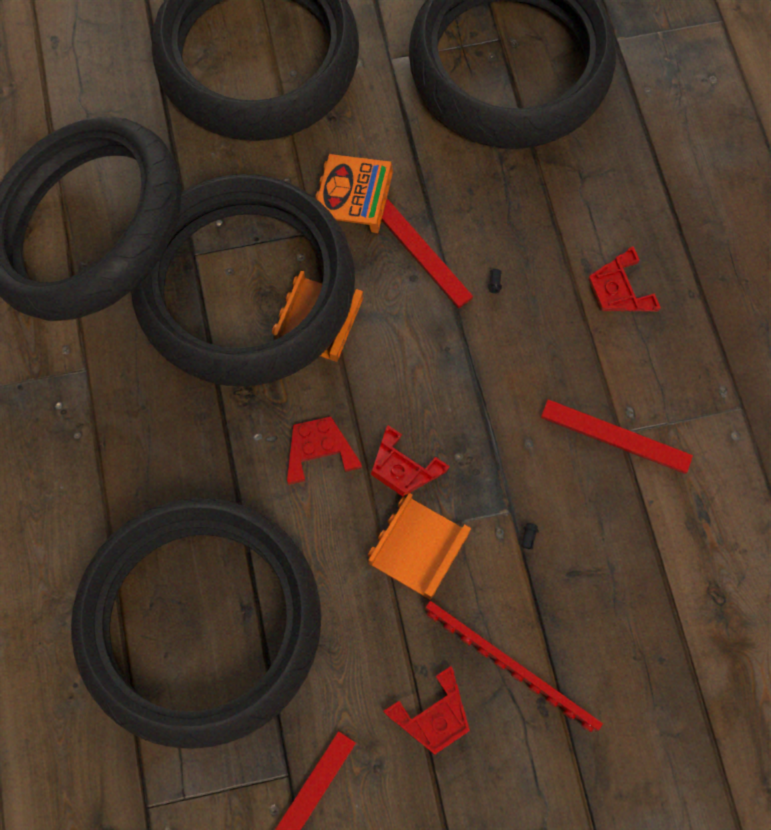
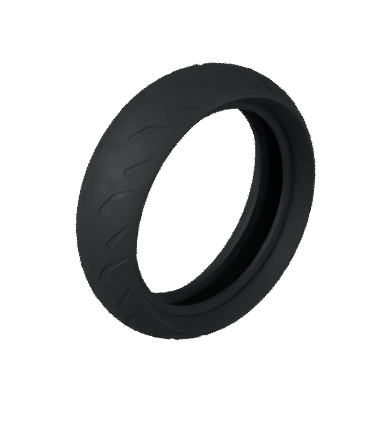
M164 0L163 4H161L154 22L151 46L156 75L166 95L178 110L195 124L215 134L247 141H265L290 136L312 126L326 116L342 99L353 79L359 55V34L353 11L347 0H295L311 10L326 28L330 38L328 54L319 70L306 83L289 93L262 100H242L218 94L197 81L188 71L182 60L184 43L191 27L203 13L224 0Z
M425 0L411 30L409 62L415 86L422 100L444 125L457 134L479 144L505 149H521L556 141L579 128L592 116L602 103L612 83L616 64V44L611 22L599 0ZM494 1L526 2L550 11L571 28L583 50L585 71L574 87L551 102L528 108L500 107L472 97L450 78L442 65L438 44L447 27L458 16L473 7Z
M242 174L217 177L181 192L182 199L178 222L166 250L149 275L131 290L136 318L149 342L166 360L183 372L198 379L225 386H256L271 383L297 373L311 364L331 345L339 334L350 311L355 287V268L352 252L341 226L330 211L315 197L301 188L279 179L261 175ZM236 215H261L278 219L297 229L311 242L319 254L324 267V278L321 292L314 307L306 318L289 333L259 346L228 348L209 344L195 338L181 328L167 311L164 286L166 274L174 255L192 234L214 221Z
M194 498L173 501L151 508L122 525L101 545L91 559L82 576L73 604L71 639L74 658L83 683L94 701L115 723L131 734L152 743L174 748L197 749L214 747L235 741L260 729L277 716L297 694L312 667L318 649L321 633V604L317 583L304 554L290 536L272 520L244 505L225 500ZM199 535L228 538L249 547L259 554L271 566L282 584L286 600L287 619L284 639L279 653L263 678L252 689L230 703L217 708L193 712L177 711L157 706L143 698L131 687L115 660L110 638V622L118 591L131 570L149 553L166 543L180 538Z

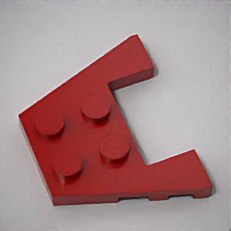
M634 246L589 276L588 281L601 311L657 312L661 309L655 293L636 298L623 268L638 264L640 261Z
M332 417L293 425L287 476L288 485L305 481L301 462L340 453L345 472L362 468L361 462Z
M388 425L371 472L373 477L401 496H405L448 471L450 466L437 457L424 469L393 448L401 439L402 434Z
M451 666L435 677L447 696L413 719L409 717L400 701L383 711L386 716L434 755L470 731Z

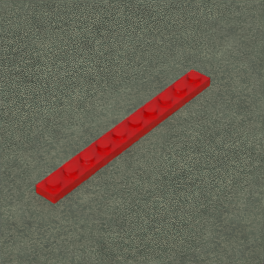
M432 601L428 603L425 611L431 620L435 622L437 620L444 624L443 628L451 634L455 632L460 635L462 642L468 646L474 645L478 648L477 652L485 658L489 656L495 660L494 664L502 670L506 668L512 673L511 676L518 682L524 681L529 685L528 688L537 695L539 693L544 695L550 705L554 707L558 705L564 710L563 713L572 720L574 718L579 720L585 730L589 732L600 730L603 723Z

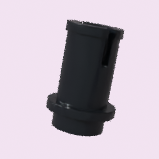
M499 269L490 270L488 289L493 294L499 293L502 289V271Z
M526 523V526L523 527L525 531L520 546L533 550L536 533H539L538 526Z

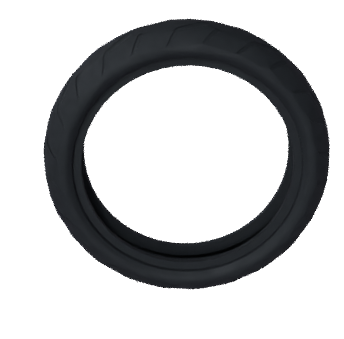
M97 117L80 120L52 132L39 140L17 160L0 183V297L8 305L25 315L47 321L73 320L97 313L113 305L149 275L163 255L174 234L182 199L180 173L172 153L163 140L154 132L135 121L119 117ZM106 156H125L137 160L141 173L140 198L132 221L116 245L97 263L75 276L54 282L30 280L23 262V241L32 214L45 194L67 173L91 160Z

